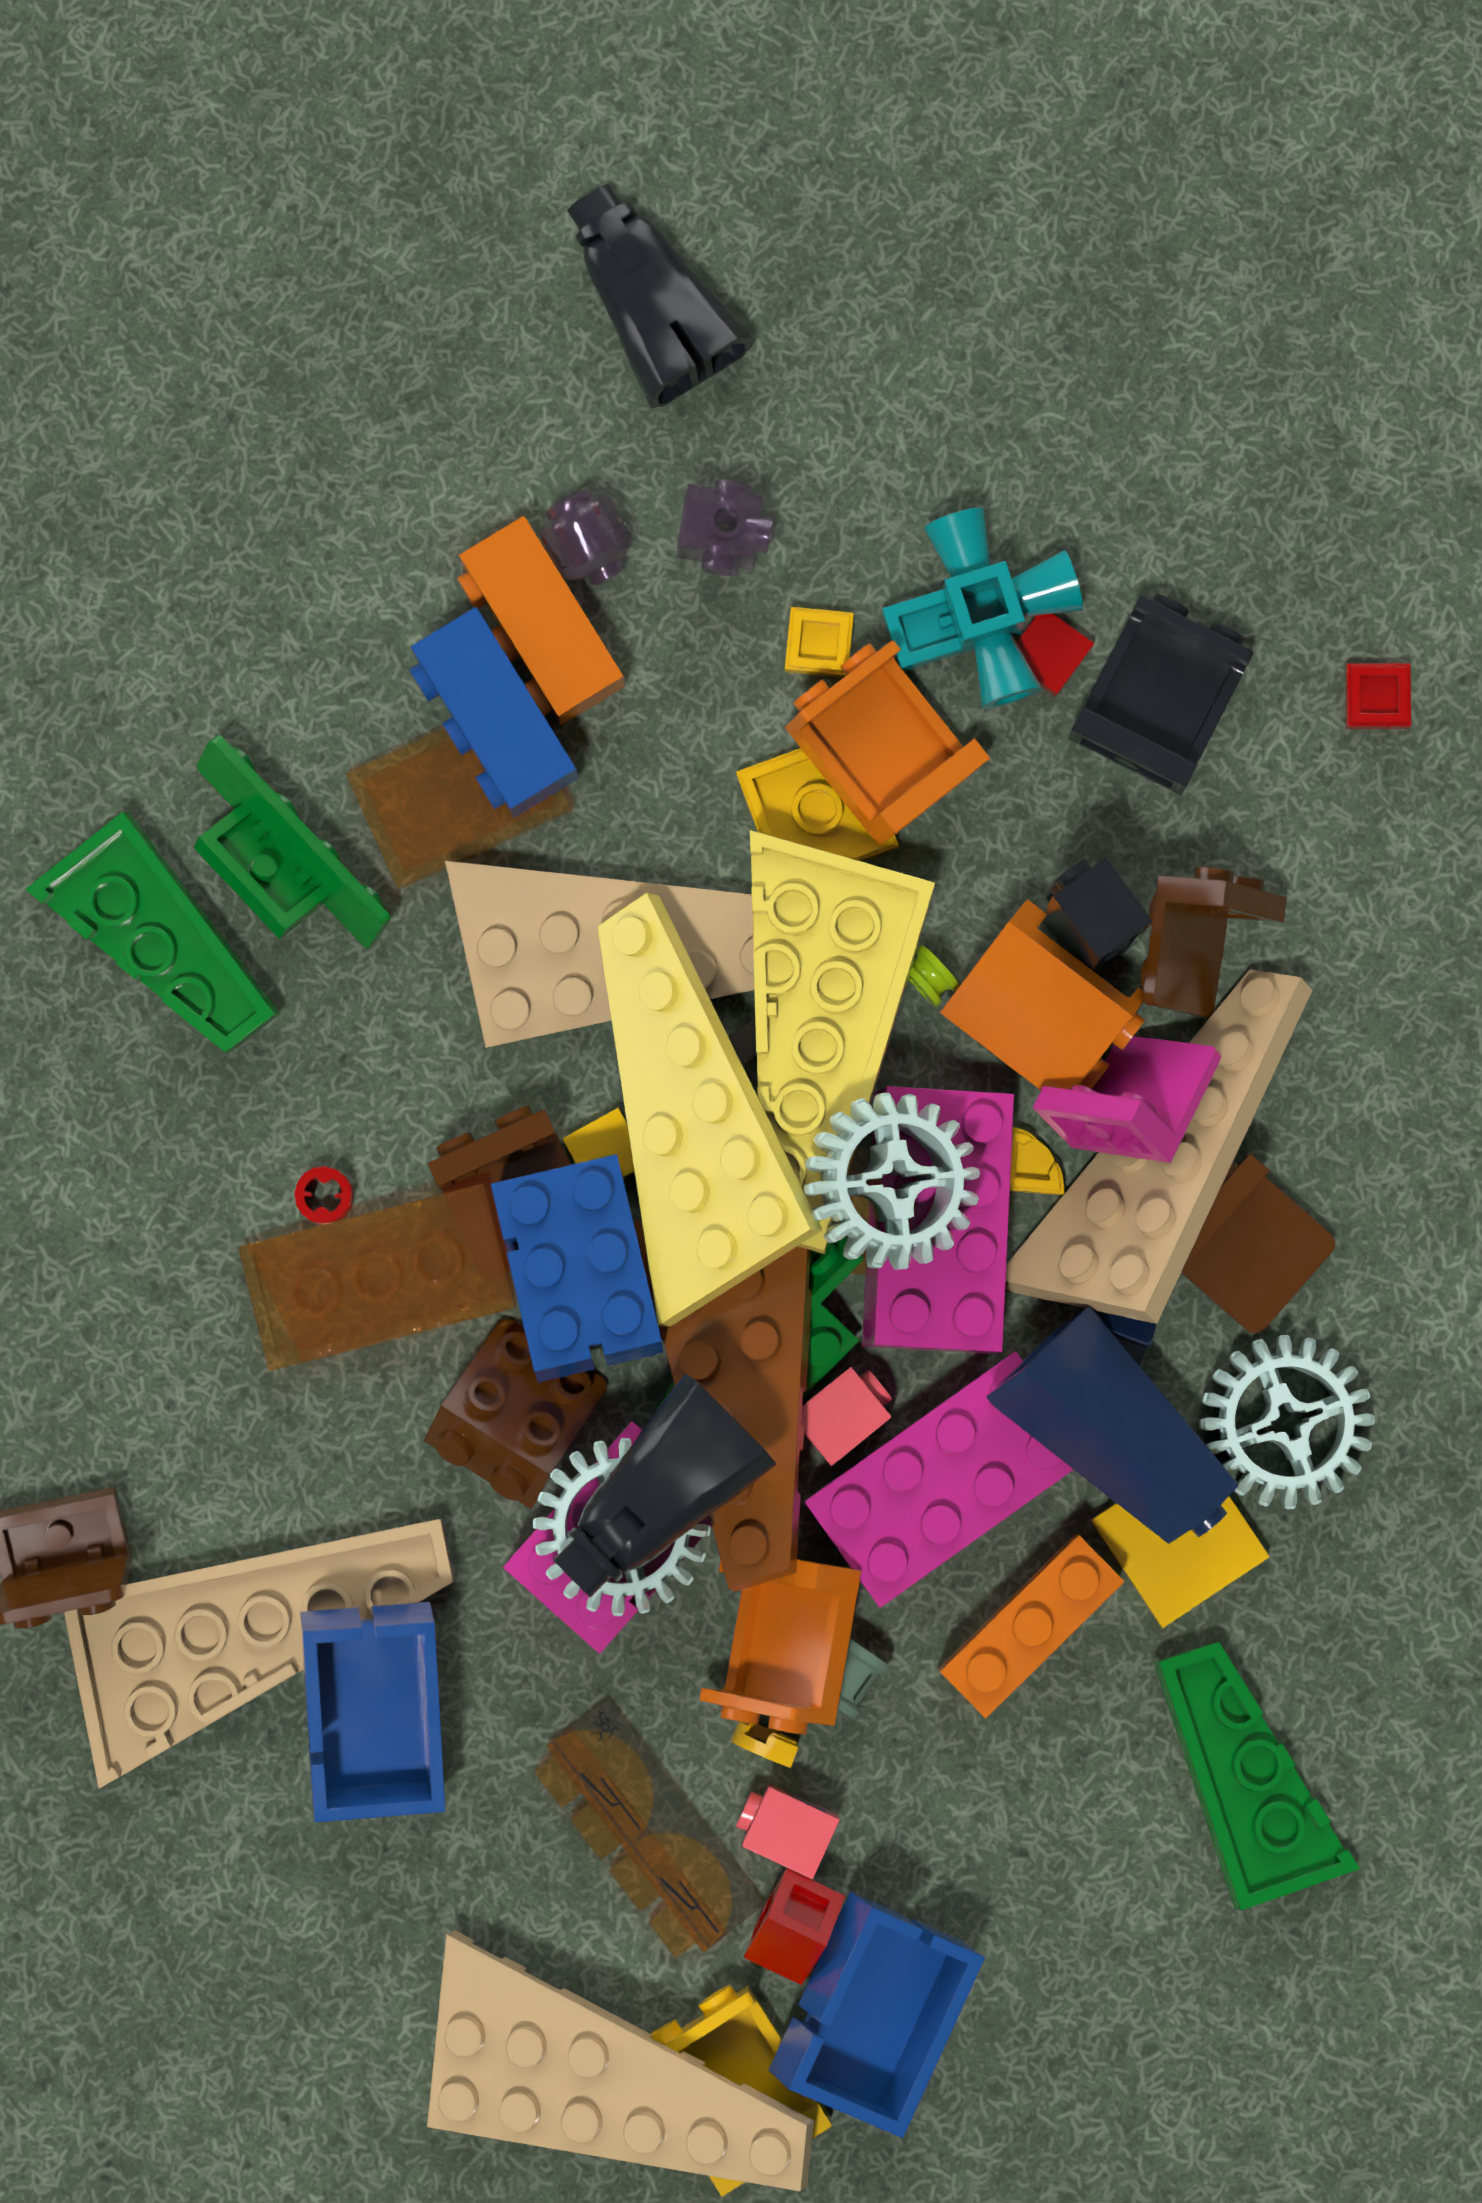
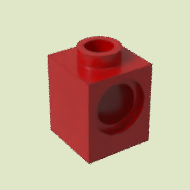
M786 1868L762 1908L743 1958L802 1985L828 1944L845 1895Z

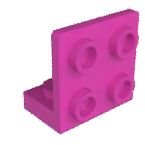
M1133 1036L1123 1050L1113 1045L1106 1059V1062L1110 1065L1092 1089L1080 1085H1074L1071 1090L1043 1086L1033 1109L1071 1148L1171 1163L1222 1056L1213 1046Z

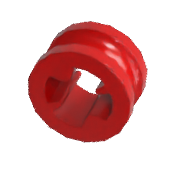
M326 1166L315 1167L305 1172L298 1180L294 1192L295 1203L300 1213L310 1221L321 1225L335 1224L345 1218L351 1210L354 1200L353 1187L348 1178L338 1170ZM319 1180L325 1185L331 1184L334 1180L338 1182L342 1193L334 1195L337 1199L341 1200L335 1210L330 1212L323 1206L315 1211L310 1208L307 1198H313L314 1194L308 1192V1188L314 1181Z

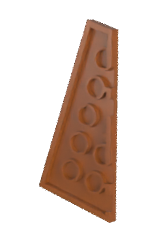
M642 1219L633 1223L655 1308ZM798 1246L671 1327L659 1326L674 1384L676 1385L683 1375L687 1373L777 1463L776 1466L741 1494L709 1515L727 1585L734 1592L796 1573L801 1495L797 1492L799 1453L803 1451L804 1426L801 1425L802 1398L807 1384L812 1291L809 1290L811 1250Z

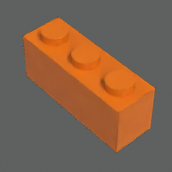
M525 516L459 554L462 566L466 573L457 577L461 588L474 608L480 609L487 605L499 625L492 629L491 632L511 663L518 658L521 660L532 678L524 683L543 716L553 712L559 724L563 725L625 687L624 676Z
M1074 1534L938 1670L986 1719L1125 1581L1080 1535Z

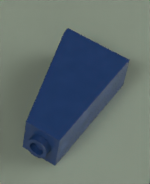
M1090 1306L1053 1331L986 1396L996 1409L1168 1544L1190 1530L1197 1537H1200L1213 1528L1227 1514L1221 1504L1239 1486Z

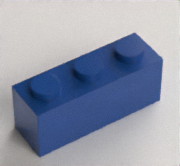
M477 607L410 646L418 661V664L409 669L412 677L428 702L439 696L447 708L451 718L442 722V725L461 756L472 750L485 771L475 776V779L494 810L506 804L515 818L579 779L574 764Z

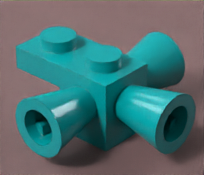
M977 507L961 510L930 522L924 527V531L951 578L944 580L942 590L882 608V616L890 641L894 640L901 648L896 655L898 665L903 671H907L975 649L982 709H992L1008 705L1040 692L1042 687L1013 637L1021 635L1025 623L1024 617L1083 611L1084 607L1079 583L1066 550H1063L1011 579L1006 561L990 565L984 508Z

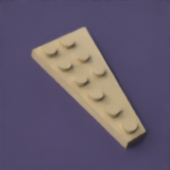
M445 861L486 1048L612 1021L597 926L645 893L660 896L709 999L754 990L752 894Z
M1249 970L1189 1042L1191 1044L1213 1046L1222 1057L1171 1163L1099 1152L1006 1264V1290L1082 1308L1090 1306L1095 1311L1155 1324L1158 1323L1313 991L1301 977L1257 970Z
M442 1519L127 1584L124 1597L117 1600L116 1605L105 1612L94 1615H79L77 1609L64 1612L98 1788L106 1786L304 1670L300 1612L359 1607L361 1620L372 1619L371 1606L419 1603L455 1582Z
M454 1930L446 1934L427 2127L795 2191H802L807 2187L814 2120L746 2084L740 2086L704 2067L705 2062L686 2052L679 2054L651 2039L652 2034L565 1988L559 1990L525 1972L526 1967L509 1958L504 1957L500 1959L474 1945L475 1940Z

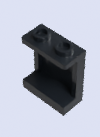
M1156 594L1153 600L1140 595L1068 739L1181 796L1254 652L1243 646L1246 639L1233 629L1218 623H1212L1208 629L1186 618L1189 610L1179 602Z

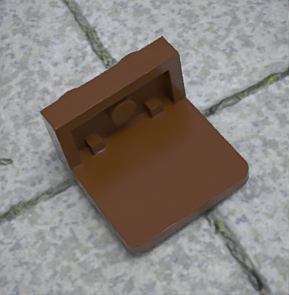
M1196 867L1194 878L1158 876L1156 894L1153 896L1149 907V917L1152 920L1149 952L1141 970V984L1144 990L1143 998L1145 1003L1149 1006L1189 1015L1211 1017L1215 1008L1228 918L1284 923L1287 897L1263 891L1264 880L1234 876L1233 871Z
M527 1105L509 1112L494 1121L498 1131L476 1141L471 1132L448 1140L436 1147L439 1158L427 1163L437 1186L443 1191L480 1274L486 1279L494 1280L511 1272L491 1184L571 1165L545 1109L533 1114L530 1106Z
M1249 1154L1239 1164L1234 1161L1232 1162L1181 1274L1249 1333L1256 1334L1262 1332L1333 1252L1335 1239L1325 1228L1265 1176L1270 1170L1252 1154Z
M504 1319L496 1325L440 1406L424 1441L434 1447L438 1454L447 1462L457 1466H464L489 1482L491 1487L502 1497L519 1501L532 1509L538 1500L540 1492L544 1491L551 1479L550 1474L557 1468L559 1462L603 1398L607 1390V1383L603 1377L592 1370L538 1383L524 1327L513 1320Z
M116 1487L0 1511V1575L2 1579L0 1586V1625L13 1623L14 1627L18 1629L32 1628L51 1620L52 1614L76 1609L79 1615H94L113 1608L116 1605V1601L124 1597L133 1557Z

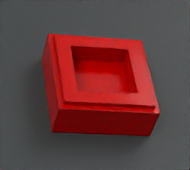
M1054 614L1037 615L1017 641V645L1039 684L1054 697L1059 694L1094 646L1092 641Z
M1410 663L1346 664L1345 728L1409 729L1411 727Z

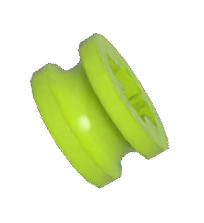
M920 945L916 950L917 958L913 961L908 981L926 1001L937 1008L942 1003L941 994L946 990L954 992L960 985L942 962L929 949Z

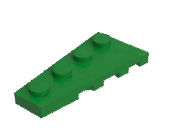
M121 812L25 889L42 904L48 905L67 921L66 924L86 940H91L107 953L135 980H140L162 998L163 1003L225 1053L233 1052L280 1015L279 1011L129 812Z
M1211 1642L1153 1662L1234 1909L1242 1911L1359 1870L1360 1868L1349 1850L1344 1849L1330 1827L1329 1823L1331 1821L1317 1799L1312 1798L1294 1769L1296 1765L1282 1743H1278L1262 1717V1710L1219 1642Z

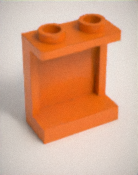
M894 640L878 652L871 643L860 649L840 666L847 676L831 688L822 679L807 690L793 703L799 713L785 727L787 732L879 847L990 759L975 738L963 747L895 661L894 657L901 648Z
M1027 899L1006 924L940 1013L1039 1090H1042L1043 1086L1071 1090L1074 1085L1092 1089L1110 1065L1100 1058L1107 1048L1113 1043L1123 1050L1144 1023L1145 1019L1136 1013L1144 1001L1143 990L1137 987L1130 997L1125 996L1041 932L1038 926L1048 914Z
M797 1559L796 1573L743 1589L741 1591L725 1687L721 1690L701 1687L699 1700L722 1705L720 1717L724 1719L758 1724L760 1714L770 1716L768 1728L789 1733L806 1735L808 1723L835 1726L861 1571ZM720 1561L719 1572L724 1573L722 1562Z

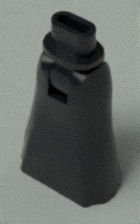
M609 184L597 188L569 207L568 213L580 230L575 237L580 246L583 247L584 262L588 274L615 327L628 362L651 408L667 405L743 358L747 351L752 348L754 343L752 337L726 306L692 271L665 235L649 219L639 213H635V208L631 202L621 203Z
M685 1373L656 1409L610 1475L590 1497L578 1522V1526L581 1529L574 1527L568 1533L573 1540L553 1561L591 1598L611 1577L618 1582L623 1577L621 1570L627 1573L655 1559L677 1539L741 1494L776 1466L777 1463L697 1381Z

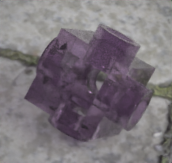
M731 480L715 481L714 488L687 484L677 544L678 558L702 562L701 570L722 576H737L739 568L753 570L756 552L768 554L774 516L762 515L763 496L752 494V486ZM723 524H731L736 527L729 532L718 529Z

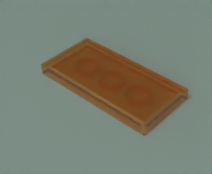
M484 1183L238 1247L269 1371L518 1308L488 1187Z

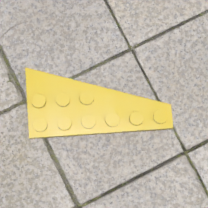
M750 830L757 1094L790 1165L804 1190L806 1184L821 1181V1173L810 1171L805 1167L806 1159L813 1156L826 1157L827 1155L814 1143L816 1134L827 1132L837 1136L829 1121V1118L834 1113L843 1112L852 1118L850 1112L851 1102L864 1098L869 1104L871 1103L935 891V883ZM857 1146L850 1157L847 1176L849 1175ZM822 1194L806 1195L812 1210L824 1205ZM831 1217L818 1220L822 1231L798 1245V1247L825 1254L828 1242L824 1239V1234L834 1223Z
M645 893L601 923L597 928L658 1326L671 1327L821 1232L822 1228L812 1215L811 1205L660 896Z

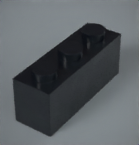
M1104 858L1093 867L1090 866L1086 859L1081 860L1054 880L1055 885L1050 889L1051 893L1046 897L1049 904L1045 913L1048 915L1044 918L1043 922L1062 948L1095 973L1136 945L1152 923L1151 918L1107 858Z

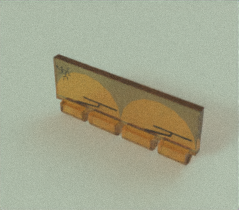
M608 1699L546 1746L554 1757L538 1768L534 1774L560 1808H563L581 1793L584 1795L589 1803L571 1816L569 1820L600 1860L622 1845L628 1855L613 1865L608 1871L639 1912L659 1897L667 1904L664 1909L648 1921V1924L674 1958L681 1955L695 1943L704 1953L765 1905Z

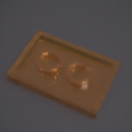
M445 728L345 773L399 891L446 870L445 861H466L571 813V808L562 789L515 818L506 804L494 810L475 779V776L485 770L472 750L461 756Z

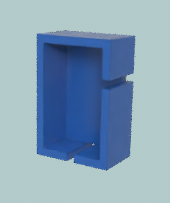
M617 1154L491 1184L530 1356L538 1383L594 1370L589 1347L601 1344L607 1366L663 1353L661 1336Z
M430 1602L371 1606L372 1619L365 1620L360 1618L359 1607L300 1612L314 1822L445 1812L435 1621Z
M850 1891L834 1925L828 1944L822 1952L798 2004L808 2014L804 2021L792 2017L768 2071L789 2090L903 2138L985 1957L955 1937L914 1919L910 1921L902 1914Z

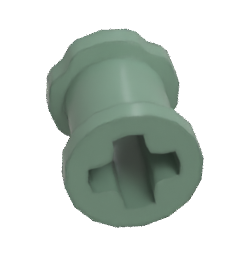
M852 1639L849 1640L838 1710L856 1721L861 1714L858 1705L879 1675H886L891 1667Z

